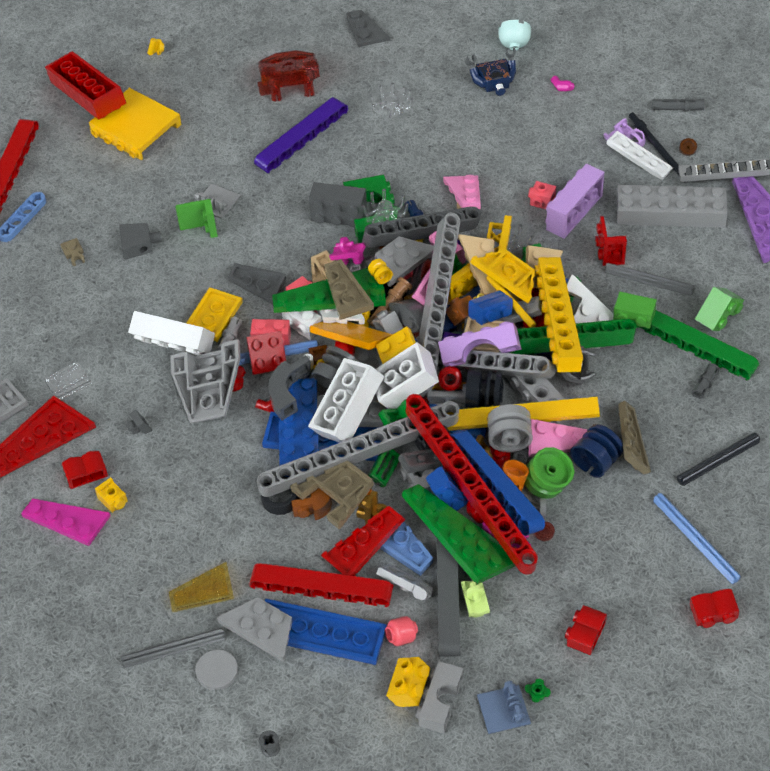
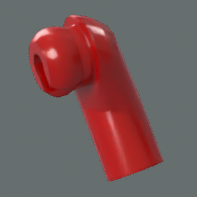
M257 400L256 408L267 412H274L271 400Z

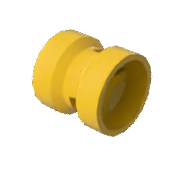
M375 259L368 266L369 273L374 276L377 283L385 284L391 280L393 272L382 259Z

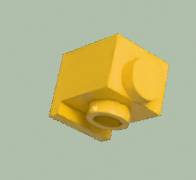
M111 477L95 488L97 498L111 513L122 509L126 502H128L126 494L114 483Z

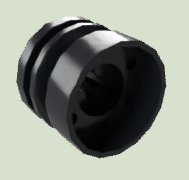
M468 369L465 409L480 408L481 402H485V407H490V403H494L493 406H500L503 401L504 391L502 372H496V379L492 380V371L488 372L487 379H483L481 370Z

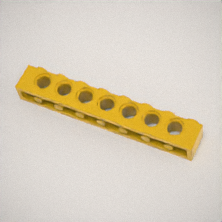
M538 257V264L534 266V269L536 270L535 276H537V288H540L539 300H542V313H545L544 324L548 325L547 338H550L549 348L550 351H553L552 363L556 364L557 372H581L583 355L561 257Z

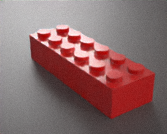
M73 51L45 66L51 83L98 120L126 104L121 87Z

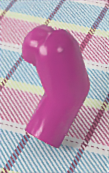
M558 76L551 78L552 84L558 91H572L575 87L574 83L569 80L561 81Z

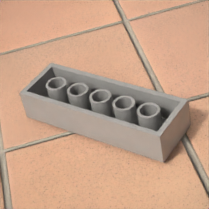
M618 185L617 224L692 227L726 226L728 215L726 188Z

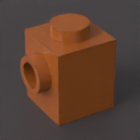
M470 295L462 299L457 297L449 302L450 306L446 309V314L454 326L468 318L469 301L472 300Z

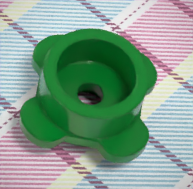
M536 679L535 683L525 686V692L529 693L534 703L540 702L551 694V690L546 688L542 679Z

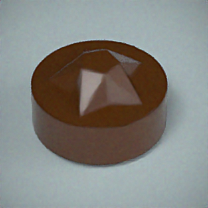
M691 138L683 139L679 146L680 153L686 156L695 154L697 150L696 141Z

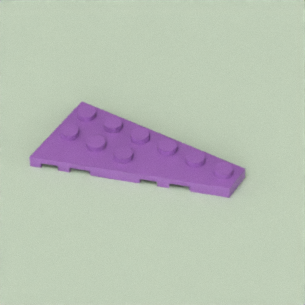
M753 176L733 178L732 183L763 264L770 261V194Z

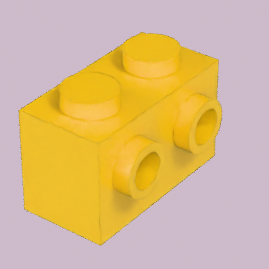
M420 657L398 658L386 696L399 707L419 706L430 667Z

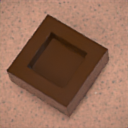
M327 345L308 348L309 354L313 356L314 365H317L318 360L322 359L323 354H327Z

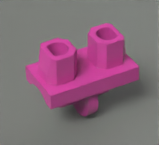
M341 237L340 243H336L334 251L329 257L330 260L342 259L345 265L349 262L348 258H352L354 264H361L364 260L363 251L366 247L364 243L354 244L347 237Z

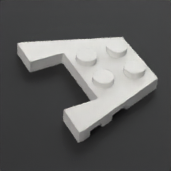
M571 275L567 282L568 293L581 300L574 314L575 324L613 320L614 314L574 275Z

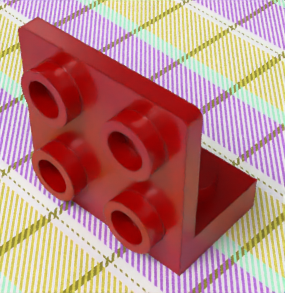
M600 216V222L596 224L598 236H595L596 247L600 248L598 249V260H602L603 266H606L607 263L625 265L626 236L607 237L604 216Z

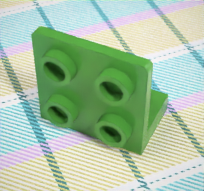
M211 199L175 206L180 230L205 226L206 233L210 232L211 238L218 237Z

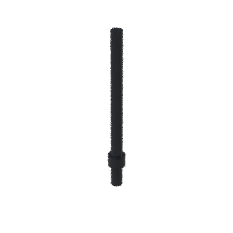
M634 112L630 113L628 117L635 124L634 127L644 133L649 142L679 176V165L647 129L645 122L640 120Z

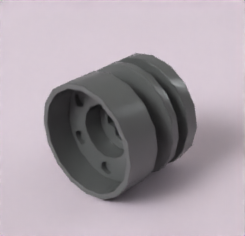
M328 346L326 349L327 354L322 356V360L325 363L319 362L311 373L312 377L327 389L344 358L359 362L354 356L335 346Z

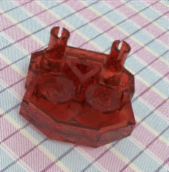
M297 50L280 52L258 62L262 85L270 87L272 101H276V95L278 101L282 100L280 87L300 84L304 86V96L309 97V90L311 96L315 95L313 81L320 77L318 61L314 53Z

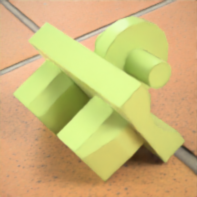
M461 581V588L469 617L476 618L490 613L483 583L476 585L474 581Z

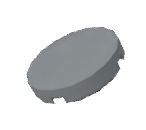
M213 650L200 657L196 663L195 673L198 682L204 688L222 690L234 683L238 675V665L231 653L224 650Z

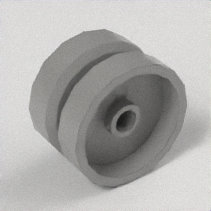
M508 404L496 407L489 412L487 423L490 446L501 452H516L527 448L533 440L531 416L525 407Z

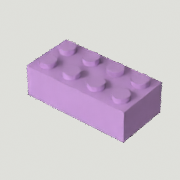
M585 164L582 169H579L575 177L567 182L565 188L557 193L555 199L547 204L546 230L565 239L603 196L605 172L589 164Z

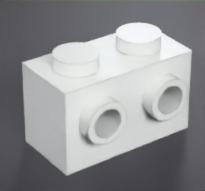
M282 312V320H289L290 327L300 335L305 336L309 340L317 335L310 332L311 325L322 322V317L316 312Z

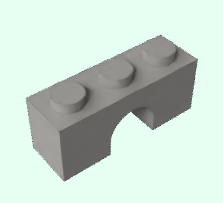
M438 661L436 669L432 668L429 678L431 681L430 687L426 686L423 693L425 701L423 706L419 705L416 713L420 727L440 733L445 732L451 715L450 705L441 703L438 698L443 694L458 695L464 677V668Z

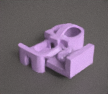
M625 118L614 126L615 130L609 135L604 133L606 140L616 131H619L629 139L635 137L639 141L635 143L641 147L646 142L644 133L637 128L633 130L627 125V119Z

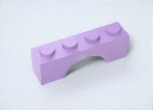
M503 322L494 328L484 327L478 332L473 333L469 331L459 337H446L443 341L438 342L442 363L445 367L466 364L470 351L481 344L494 345L501 353L521 350L517 327L514 323Z

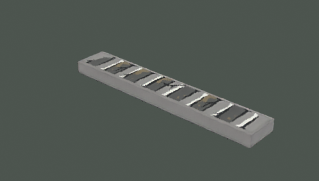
M770 159L678 166L680 182L770 175Z

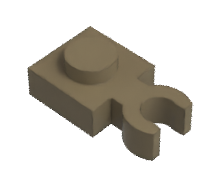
M77 238L60 244L66 258H71L73 266H76L75 261L78 259L85 263V258L82 254L84 252Z

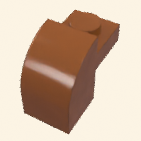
M318 488L310 494V498L291 501L294 517L306 518L310 514H314L315 520L325 517L332 507L331 497Z

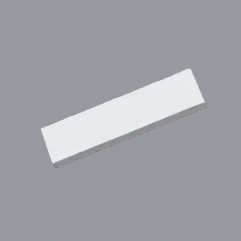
M616 131L607 140L606 144L661 180L673 170L672 166L619 131Z

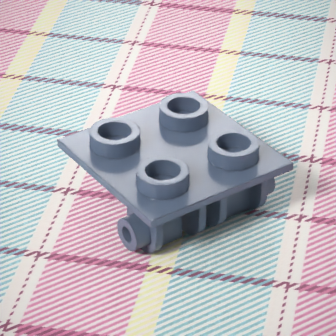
M512 681L505 682L503 689L477 695L488 734L531 724L520 687L513 684Z

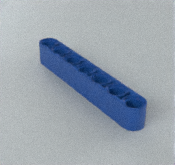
M467 430L451 433L452 439L520 532L527 536L543 530L545 527L543 516Z

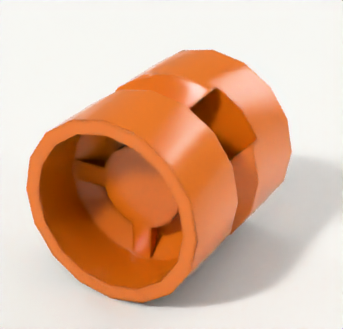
M508 460L504 463L502 470L522 492L529 469L518 460Z

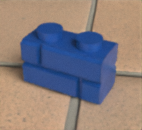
M499 290L470 300L468 315L471 319L483 325L511 315L513 300Z
M442 466L426 477L432 492L456 511L468 503L466 496Z

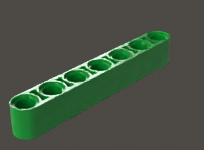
M657 310L655 311L651 327H640L645 332L653 336L657 335L661 337V340L670 344L673 343L686 352L690 351L703 360L711 361V363L716 364L719 368L723 367L738 377L740 375L746 378V381L751 378L759 367V362L755 357Z
M631 319L576 323L579 342L581 346H584V349L631 344L634 341L637 327L635 321ZM548 326L517 329L521 350L509 353L522 355L553 352L549 348L550 338H547Z

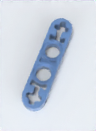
M42 192L31 194L0 227V241H11L46 204V198ZM25 210H32L28 214L23 213ZM15 221H21L20 224L13 225Z

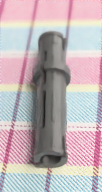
M653 99L652 110H704V99Z

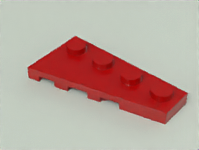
M387 506L369 519L365 526L355 529L351 536L344 541L340 540L329 552L325 551L321 556L341 574L355 576L405 519L393 508Z

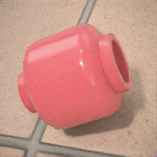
M408 616L390 620L385 628L388 642L395 646L414 642L418 633L416 622L412 621Z

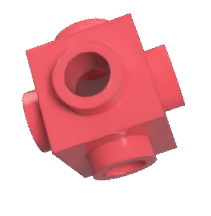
M536 181L534 187L529 189L530 205L546 209L547 204L556 197V186Z

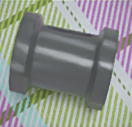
M271 730L265 731L260 735L259 744L262 754L266 757L276 756L280 751L278 735Z

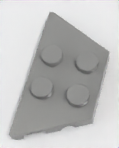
M399 236L375 253L374 260L382 259L392 270L393 276L387 282L388 286L391 287L398 282L399 277L403 278L433 255L434 246Z
M257 597L217 618L218 623L280 661H285L289 632L292 626V617Z

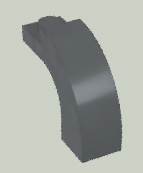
M306 355L295 360L291 365L286 361L282 362L270 377L269 393L274 412L282 421L298 411L297 401L289 392V388L294 382L312 372L310 360Z

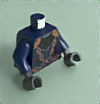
M513 47V54H509L508 48L506 49L505 54L509 61L501 59L476 64V67V56L472 55L473 62L469 61L467 56L465 63L471 68L469 71L473 83L484 88L486 92L495 91L498 96L505 94V89L509 88V83L513 82L516 75V63L513 58L516 54V49Z

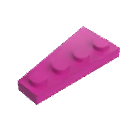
M33 498L21 513L22 517L87 546H90L111 516L109 512Z

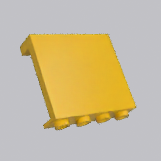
M129 87L123 92L126 104L109 113L104 118L98 120L94 117L89 122L90 132L95 138L99 137L108 145L116 146L119 151H125L132 158L142 160V152L171 126L178 128L182 124L179 113Z

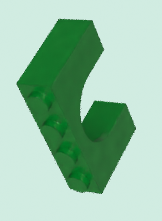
M384 175L343 182V186L366 188L367 202L378 203L384 208L377 215L354 220V230L358 243H362L364 230L367 225L398 219V208L393 205L395 204L394 195L389 192L391 191L390 182L386 181Z

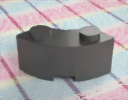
M407 299L389 303L390 311L396 312L400 322L405 327H409L413 334L420 332L424 307L418 301Z

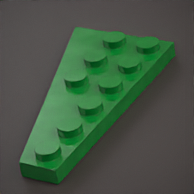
M368 268L351 272L374 303V307L386 306L384 286L377 283L374 276L369 273ZM327 279L272 295L274 313L336 309Z
M417 484L403 490L401 496L469 577L476 582V585L515 567V564L497 539L424 487Z

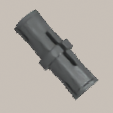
M708 364L704 373L698 377V382L692 390L694 397L702 399L707 389L712 386L714 377L719 372L716 364Z

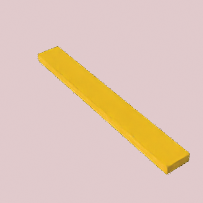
M598 397L513 404L525 407L530 412L531 419L545 422L600 417ZM499 406L459 409L458 422L448 427V430L488 427L487 417L489 412ZM448 412L446 414L453 415L454 413Z

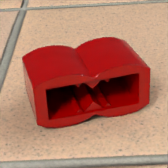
M89 451L81 457H70L62 462L70 489L108 477L100 451Z
M732 589L695 595L690 599V607L697 626L709 628L717 622L729 624L738 619L739 608Z
M585 605L582 606L581 610H576L573 617V622L575 623L573 627H568L565 634L567 646L591 655L606 624L607 614Z

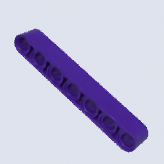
M335 97L330 98L256 156L254 164L269 174L272 169L280 166L282 161L289 159L294 155L295 151H299L308 141L316 138L318 133L325 131L330 127L331 123H335L341 118L340 116L344 113L346 114L348 106Z

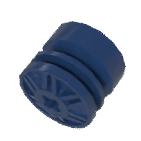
M593 424L571 448L570 455L579 469L587 472L593 466L594 469L589 475L601 478L610 469L611 465L617 461L618 457L623 454V443L606 426Z

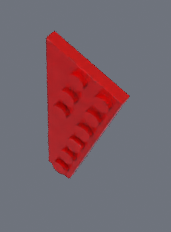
M52 396L0 444V478L96 428L95 423L57 397Z

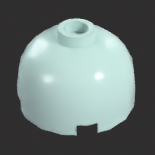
M519 20L502 22L501 27H498L500 42L505 47L510 48V50H513V47L519 50V48L527 45L530 40V24L525 21L524 24L519 23Z

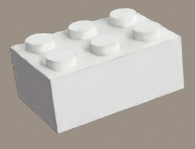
M418 342L376 368L384 376L376 392L378 402L388 409H397L409 395H419L439 382L431 353Z

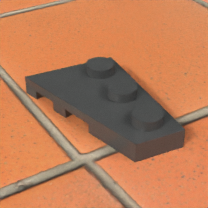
M362 10L346 13L358 47L390 41V37Z
M234 263L228 278L230 282L273 304L272 295L280 293L286 280V274Z

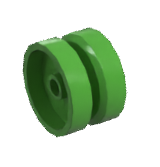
M554 447L539 450L526 465L529 469V474L524 484L535 496L551 499L559 495L572 481L574 476L573 463L562 450Z

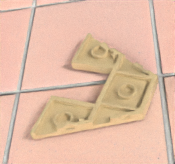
M458 235V240H460L465 252L464 256L469 263L473 256L480 258L484 257L486 253L494 252L493 239ZM528 245L526 247V264L534 269V266L538 264V257H560L563 251ZM470 263V270L481 288L480 293L487 295L496 292L497 290L486 279L488 275ZM535 276L533 288H537V276ZM506 289L509 292V294L517 302H519V297H517L515 294Z

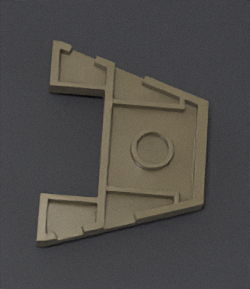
M348 460L324 470L325 474L318 477L310 476L306 478V482L297 485V482L290 485L292 492L302 500L320 488L339 503V506L326 515L328 521L338 529L342 528L374 485L372 478Z

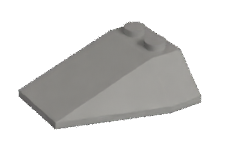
M237 339L221 343V350L193 356L189 352L170 355L171 374L190 423H200L226 417L240 363V341Z

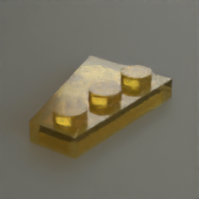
M227 562L169 591L172 612L234 599Z

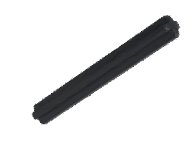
M757 433L746 436L677 476V481L680 485L685 486L760 442V437Z

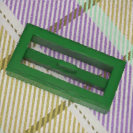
M393 449L379 454L368 476L373 478L375 483H379L380 487H385L399 463L398 458L400 454ZM392 456H394L391 465L389 466L385 476L382 479L381 476L384 470L387 468Z

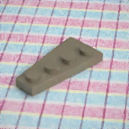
M342 259L324 264V270L339 320L374 309V303Z
M623 401L618 405L624 458L635 470L640 471L642 474H648L651 472L635 409L628 402Z

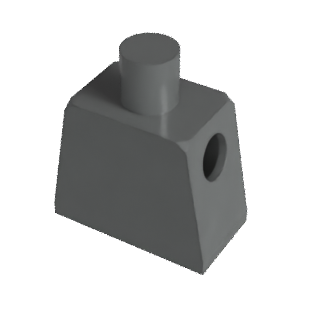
M147 223L119 224L125 260L153 252L151 243L162 242L160 231L150 233Z

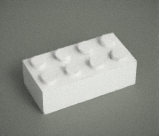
M137 311L133 313L128 333L134 335V339L141 340V342L154 343L161 347H170L174 350L190 352L194 355L210 353L215 336L214 332L203 327Z
M344 358L308 427L322 437L339 443L353 438L384 376L371 365Z

